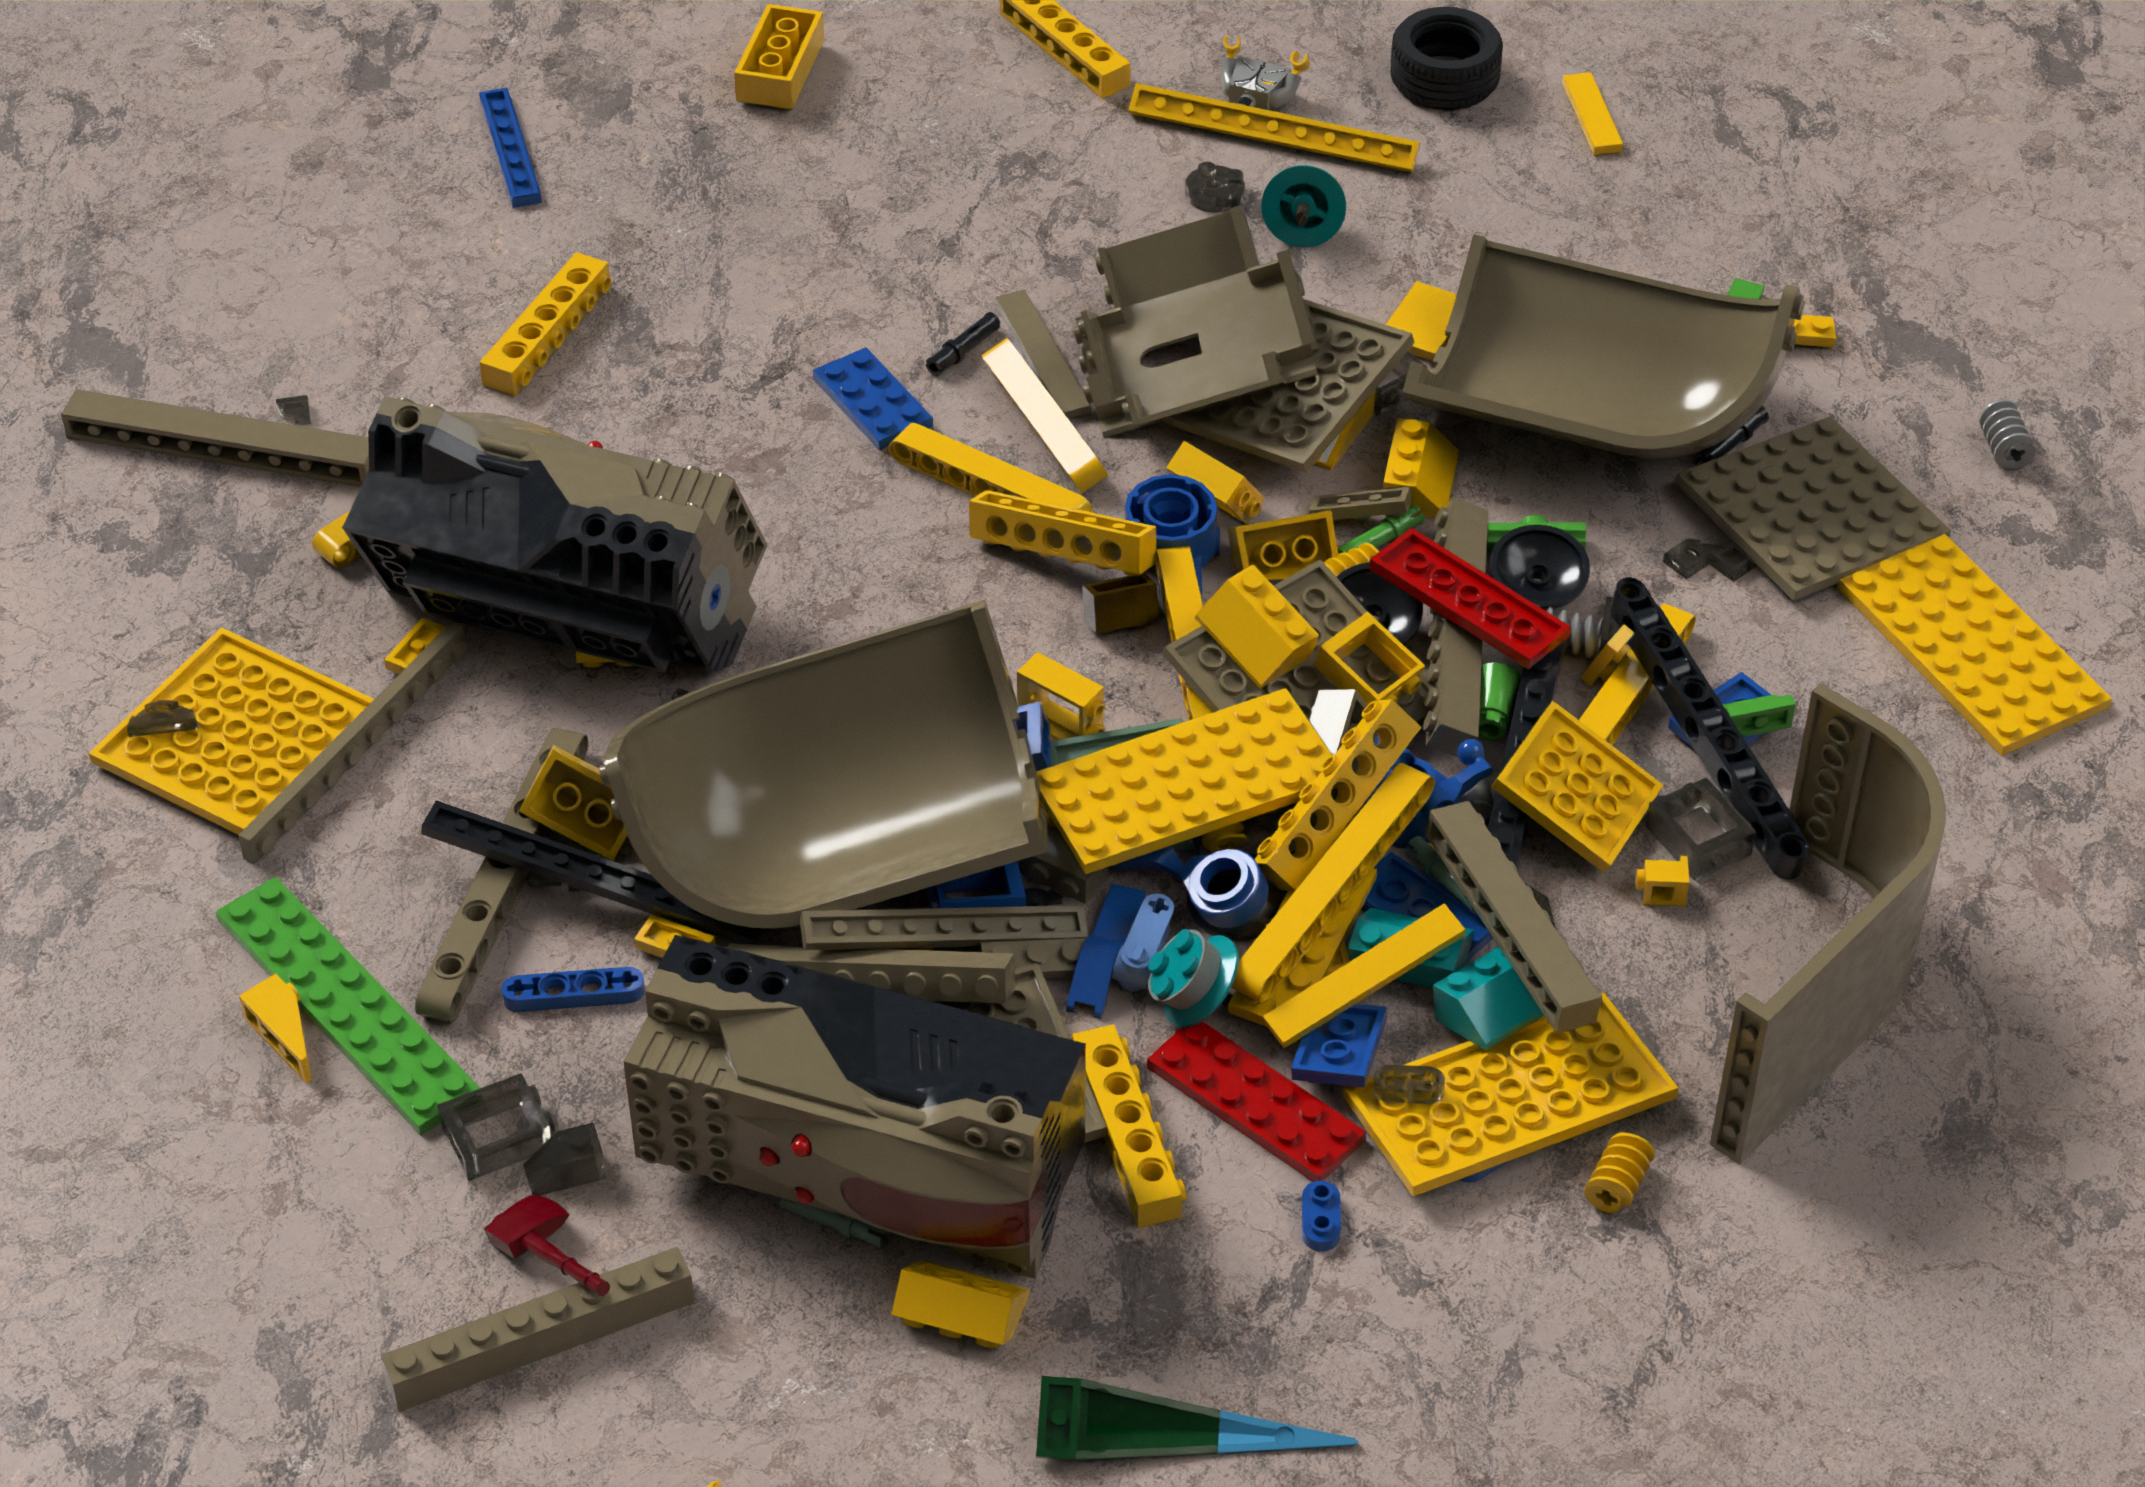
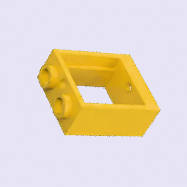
M1183 441L1166 467L1173 475L1187 476L1203 483L1213 493L1218 508L1248 525L1252 518L1258 515L1262 508V502L1265 497L1243 475Z
M1368 611L1322 644L1314 662V666L1339 690L1355 689L1367 705L1375 700L1393 699L1397 703L1404 694L1407 696L1412 695L1422 683L1420 678L1425 668V665ZM1363 644L1400 677V679L1380 694H1377L1342 661Z
M1039 652L1034 654L1017 671L1018 706L1040 702L1050 723L1051 738L1061 740L1105 732L1103 686ZM1049 693L1079 708V715L1049 700Z

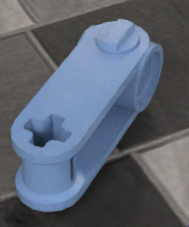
M1151 894L1143 900L1124 945L1121 946L1116 958L1112 979L1116 980L1127 991L1135 992L1148 989V978L1151 972L1148 968L1149 961L1155 953L1161 951L1170 932L1169 923L1174 912V904L1169 897L1163 894Z

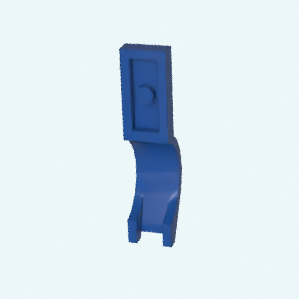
M1111 884L1092 935L1087 937L1081 949L1066 1004V1011L1073 1013L1078 1002L1095 1006L1094 1018H1102L1107 1005L1108 991L1116 958L1121 946L1124 945L1141 904L1146 898V891Z

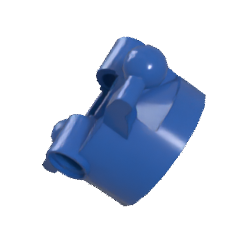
M1172 474L1154 476L1137 484L1127 496L1125 520L1156 526V549L1189 545L1200 595H1202V567L1213 556H1220V527L1217 526V504L1213 493L1201 482L1187 476Z
M1379 737L1374 741L1375 746L1379 742ZM1466 739L1460 743L1457 755L1460 762L1468 767L1449 779L1435 770L1427 761L1416 758L1406 747L1354 817L1360 812L1399 763H1404L1434 777L1435 785L1427 802L1392 846L1406 849L1408 846L1414 849L1408 843L1417 836L1423 837L1427 843H1430L1426 837L1430 810L1459 803L1462 795L1472 789L1480 780L1493 773V768L1484 759L1485 751L1483 745L1475 739Z

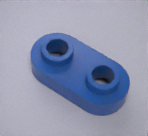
M1315 1181L1308 1184L1302 1193V1239L1309 1248L1315 1251H1328L1336 1247L1340 1241V1192L1335 1185L1329 1182Z

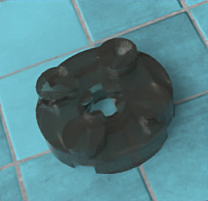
M1208 161L1202 162L1198 165V169L1192 171L1187 176L1185 195L1190 198V204L1193 207L1205 212H1222V207L1231 205V208L1239 206L1245 196L1243 172L1239 169L1215 165Z

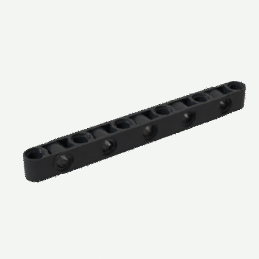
M1632 577L1619 580L1610 605V612L1620 628L1625 624L1634 632L1627 643L1752 843L1761 852L1771 870L1782 879L1789 880L1798 877L1803 869L1810 846L1797 826L1792 813L1646 586L1640 580Z

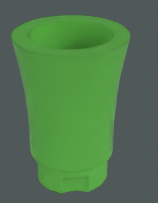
M1498 662L1481 665L1479 738L1494 741L1497 738H1503L1506 734L1521 681L1520 673L1512 666Z

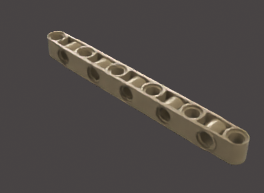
M558 728L550 730L503 824L547 838L551 828L524 815L519 810L553 745L584 761L588 751V735ZM485 857L418 991L415 1004L417 1015L448 1022H454L457 1019L530 873L529 871Z

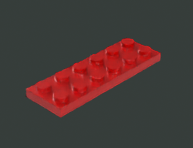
M1410 528L1370 558L1368 569L1527 669L1531 668L1570 635L1571 626L1413 528Z
M1203 1021L1191 1027L1181 1028L1147 1058V1068L1312 1182L1324 1181L1366 1141L1365 1130Z

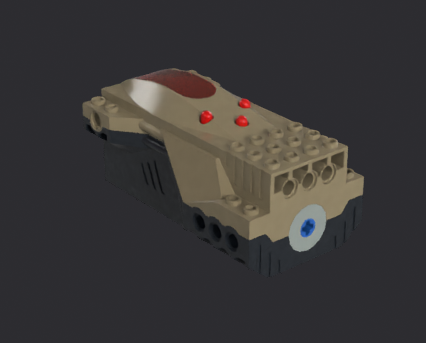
M384 396L368 430L369 471L342 529L387 592L414 598L424 614L665 673L669 662L709 672H717L723 667L726 668L733 664L757 607L749 593V588L767 548V543L732 477L724 473H716V475L703 473L694 466H685V468L672 466L668 461L659 458L653 461L603 449L602 444L598 441H591L588 445H585L543 426L509 416L490 413L447 412L435 404L425 406L416 404L405 397L395 399Z
M674 936L645 990L648 1016L623 1061L635 1157L652 1164L670 1165L683 1173L709 1176V1178L719 1183H730L858 1219L874 1227L908 1238L948 1245L962 1258L970 1260L977 1265H988L1006 1270L1013 1275H1024L1036 1279L1051 1243L1061 1194L1085 1141L1086 1043L745 951H737L688 937Z

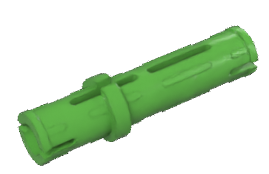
M1412 505L1407 513L1397 517L1387 516L1382 519L1380 525L1338 546V553H1345L1351 548H1358L1362 543H1369L1378 548L1390 540L1394 541L1410 528L1423 524V513L1410 518L1420 511L1418 506Z

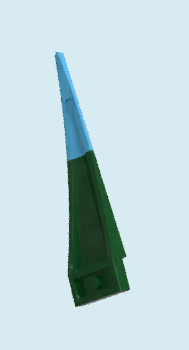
M1042 1376L1036 1458L1082 1462L1354 1446L1359 1442L1352 1437L1199 1406L1082 1378Z

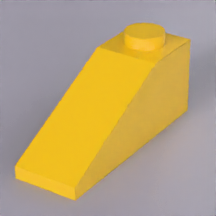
M275 973L239 995L243 1016L246 1022L288 1066L307 1083L312 1080L298 1005L301 997L292 983L286 984Z

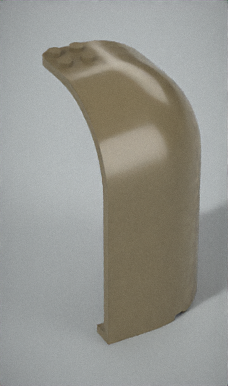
M1473 234L1455 303L1445 331V336H1449L1446 347L1439 346L1431 365L1434 370L1426 368L1424 364L1411 361L1403 394L1415 404L1622 455L1651 459L1680 457L1716 445L1745 425L1760 409L1779 377L1786 351L1792 352L1797 335L1793 326L1795 319L1801 320L1805 307L1804 295H1801L1799 287L1785 285L1781 299L1773 300L1711 293L1489 241L1484 236Z
M985 600L750 670L685 694L646 713L618 732L611 740L605 756H603L604 764L599 766L604 785H610L614 795V799H611V806L617 820L622 819L634 850L651 875L669 893L692 909L716 920L751 928L792 927L800 925L802 911L854 910L1047 852V822L1044 808H1039V800H1042L1036 768L1026 730H1018L1016 720L1020 719L1018 714L1020 709Z

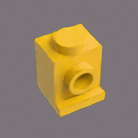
M1680 856V861L1645 860L1644 869H1636L1635 886L1636 890H1642L1643 905L1686 906L1690 883L1688 856Z

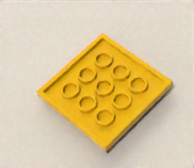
M1552 701L1494 781L1491 788L1605 873L1654 801L1663 784L1556 702Z

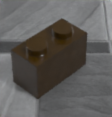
M1146 573L1082 585L1085 622L1095 633L1112 634L1120 628H1143L1150 622L1159 621L1157 583Z

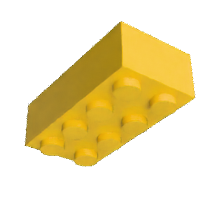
M767 4L734 72L736 101L773 106L781 109H793L825 40L823 12Z

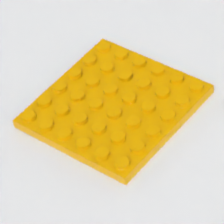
M221 627L91 750L89 757L91 763L239 835L374 698Z

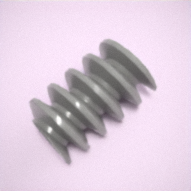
M2001 399L1986 406L1980 414L1979 423L1996 463L2008 470H2016L2028 465L2033 460L2036 450L2016 404L2012 400Z
M1549 607L1547 612L1554 616L1553 608ZM1562 610L1558 619L1571 626L1570 635L1564 642L1563 654L1571 645L1574 656H1578L1582 649L1585 648L1586 658L1591 659L1599 646L1603 618L1597 626H1594L1593 617L1589 615L1584 624L1580 623L1579 613H1575L1571 621H1567L1566 610Z

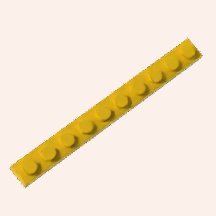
M1139 83L1135 84L1128 109L1132 115L1410 173L1414 171L1420 149V142Z

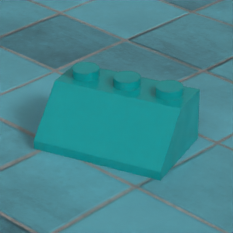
M1375 908L1368 909L1357 919L1348 946L1349 960H1354L1420 918ZM1465 928L1466 936L1395 980L1433 988V984L1465 966L1475 935V929Z
M1500 947L1493 949L1433 984L1436 1021L1484 1050L1493 1047L1544 1016Z

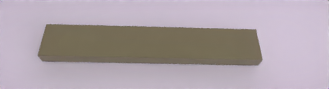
M1025 289L996 296V306L1034 374L1068 419L1091 414L1090 403H1088L1085 394Z

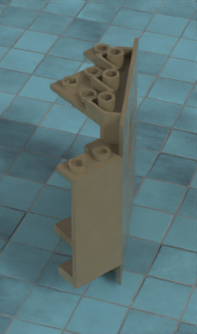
M1236 206L1221 214L1109 248H1098L1099 256L1095 257L1096 266L1099 274H1105L1108 286L1103 287L1108 305L1114 304L1115 309L1099 314L1088 310L1080 312L1081 317L1076 318L1077 326H1073V331L1078 345L1083 343V347H1081L1083 354L1078 356L1083 374H1089L1086 377L1088 384L1083 385L1088 403H1094L1104 438L1318 375L1313 353L1319 352L1315 333L1314 331L1312 332L1311 328L1312 320L1309 307L1302 297L1305 296V290L1301 274L1293 266V261H1296L1295 255L1287 249L1276 253L1278 260L1260 265L1243 206ZM1199 336L1202 354L1154 368H1148L1141 364L1143 356L1149 351Z

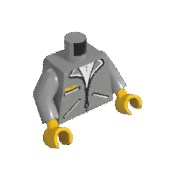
M1228 35L1224 36L1223 45L1227 54L1222 60L1220 83L1224 94L1229 97V102L1273 111L1275 108L1293 100L1302 78L1299 76L1300 73L1305 72L1310 67V60L1307 54H1305L1303 61L1297 63L1299 53L1297 50L1292 52L1290 55V61L1293 65L1291 72V68L1242 56L1235 59V55L1241 50L1240 37H1237L1236 45L1228 46Z

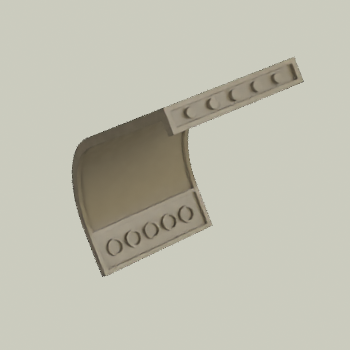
M1821 683L1811 693L1789 810L1797 826L1810 846L1809 852L1853 879L1871 895L1873 900L1766 1004H1763L1746 992L1736 1001L1710 1145L1739 1165L1897 1007L1910 979L1946 823V806L1940 782L1922 752L1896 728Z

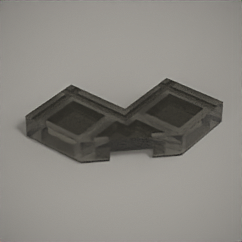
M1686 539L1664 553L1663 563L1685 579L1711 565L1734 582L1756 568L1757 565L1733 541H1720L1719 544L1700 543L1698 539Z

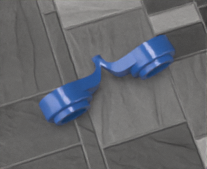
M1171 845L1108 867V869L1116 871L1147 869L1160 870L1172 874L1186 886L1192 903L1203 919L1209 924L1220 928H1233L1252 920L1262 910L1268 897V881L1261 868L1251 855L1237 849H1224L1210 855L1193 856L1184 866ZM1232 868L1241 871V878L1231 891L1223 895L1207 893L1210 880L1218 872Z

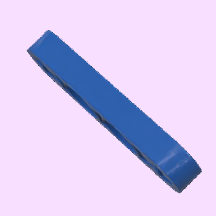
M616 967L516 975L505 980L501 990L503 1002L507 1009L513 1012L633 1003L644 995L645 984L643 974L639 969L634 967ZM590 983H596L601 986L598 991L592 993L582 990L585 985ZM612 983V989L608 990V984ZM625 983H632L631 987H625ZM553 986H560L565 989L563 993L555 996L546 993L547 989ZM534 989L539 990V995H535ZM517 991H522L521 996H515Z

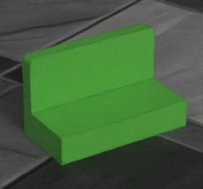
M1774 694L1723 704L1741 735L1746 737L1792 728L1796 703L1791 694L1785 696Z

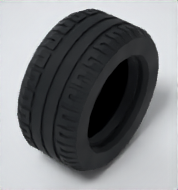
M1433 7L1418 11L1408 16L1396 28L1393 34L1390 62L1392 81L1406 98L1424 107L1455 110L1476 105L1485 100L1497 88L1500 80L1503 41L1494 25L1488 19L1473 11L1457 7ZM1446 55L1458 57L1463 60L1446 61L1434 59L1430 56Z

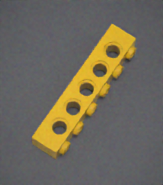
M1000 0L1001 16L1101 99L1130 87L1131 63L1128 59L1121 56L1108 43H1105L1094 34L1091 29H1088L1077 20L1074 15L1067 12L1057 1Z
M576 252L479 362L483 386L514 397L524 386H527L533 375L540 367L546 364L547 359L552 353L561 347L564 339L570 332L578 327L582 318L592 311L595 303L603 294L609 291L612 279L609 276L608 262Z
M989 490L969 500L970 537L983 540L985 544H1003L1010 546L1011 549L1016 551L1030 550L1038 552L1043 557L1057 556L1066 558L1070 563L1084 562L1093 564L1098 569L1121 570L1129 576L1141 575L1156 564V526Z
M1393 699L1375 700L1366 706L1362 712L1363 718L1359 724L1341 739L1342 746L1335 755L1329 756L1320 767L1321 773L1316 780L1303 788L1299 794L1300 800L1296 806L1288 810L1278 822L1279 828L1273 836L1266 838L1258 847V855L1255 861L1264 875L1283 891L1297 890L1422 728ZM1375 731H1377L1379 734V742L1377 746H1375L1373 742V734ZM1355 757L1359 764L1356 773L1352 769V762ZM1334 784L1338 789V795L1335 800L1331 796V789ZM1313 812L1317 816V823L1314 828L1310 823V817ZM1292 839L1296 843V851L1293 855L1289 851V844Z
M1115 1024L1073 1033L1072 1040L1086 1043L1085 1076L1107 1126L1108 1136L1103 1137L1137 1228L1181 1218L1182 1202L1187 1200L1185 1186L1182 1179L1176 1180L1174 1176L1175 1164L1170 1150H1164L1162 1143L1164 1139L1160 1123L1158 1121L1153 1122L1151 1118V1101L1147 1093H1141L1139 1070L1136 1065H1130L1128 1060L1130 1058V1051L1126 1038L1119 1037Z

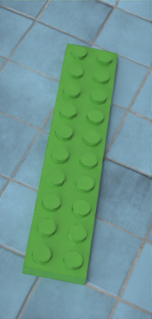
M276 876L215 911L217 921L269 976L276 973L286 984L290 982L294 985L301 997L300 1002H298L299 1008L420 1136L482 1097L481 1088Z

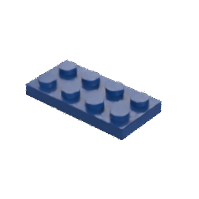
M867 347L813 370V380L878 450L888 447L910 423H916L926 428L933 427V417Z

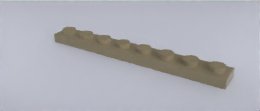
M1083 905L802 911L800 915L804 950L979 946L980 942L1087 939L1088 937Z

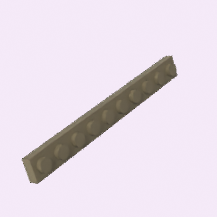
M452 621L238 835L243 859L255 864L264 854L268 853L276 841L286 831H290L295 826L297 820L308 809L313 808L318 799L330 787L335 786L340 777L352 765L358 763L361 756L381 739L382 735L393 723L398 722L404 712L415 701H419L425 691L436 680L441 679L445 671L456 660L463 657L467 650L464 625Z

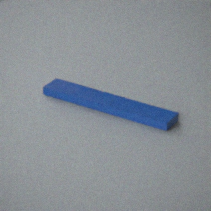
M508 88L479 92L480 103L512 208L542 203L539 186Z

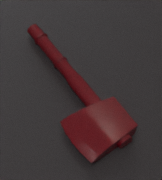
M538 1194L529 1195L513 1204L503 1213L495 1216L492 1222L484 1228L489 1242L515 1259L529 1251L542 1261L561 1270L562 1274L569 1275L584 1285L586 1290L593 1291L599 1296H604L609 1292L610 1284L602 1279L598 1273L588 1270L579 1264L575 1258L568 1257L555 1245L545 1240L556 1232L570 1215L557 1202Z

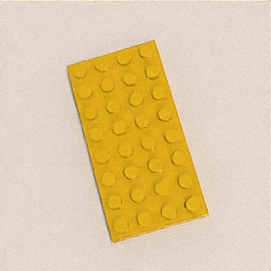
M1946 534L1937 536L1840 579V582L1837 584V588L2001 756L2110 708L2112 698Z
M1287 688L1045 768L1036 773L1042 795L1041 801L1086 875L1299 802L1300 792L1306 785L1316 780L1321 773V765L1332 754ZM1335 784L1331 790L1337 789Z
M1602 992V1004L1599 1007L1597 1021L1594 1024L1556 1034L1544 1015L1487 1050L1471 1041H1467L1368 1077L1365 1088L1344 1086L1343 1097L1412 1197L1674 1100L1678 1098L1679 1087L1606 994Z

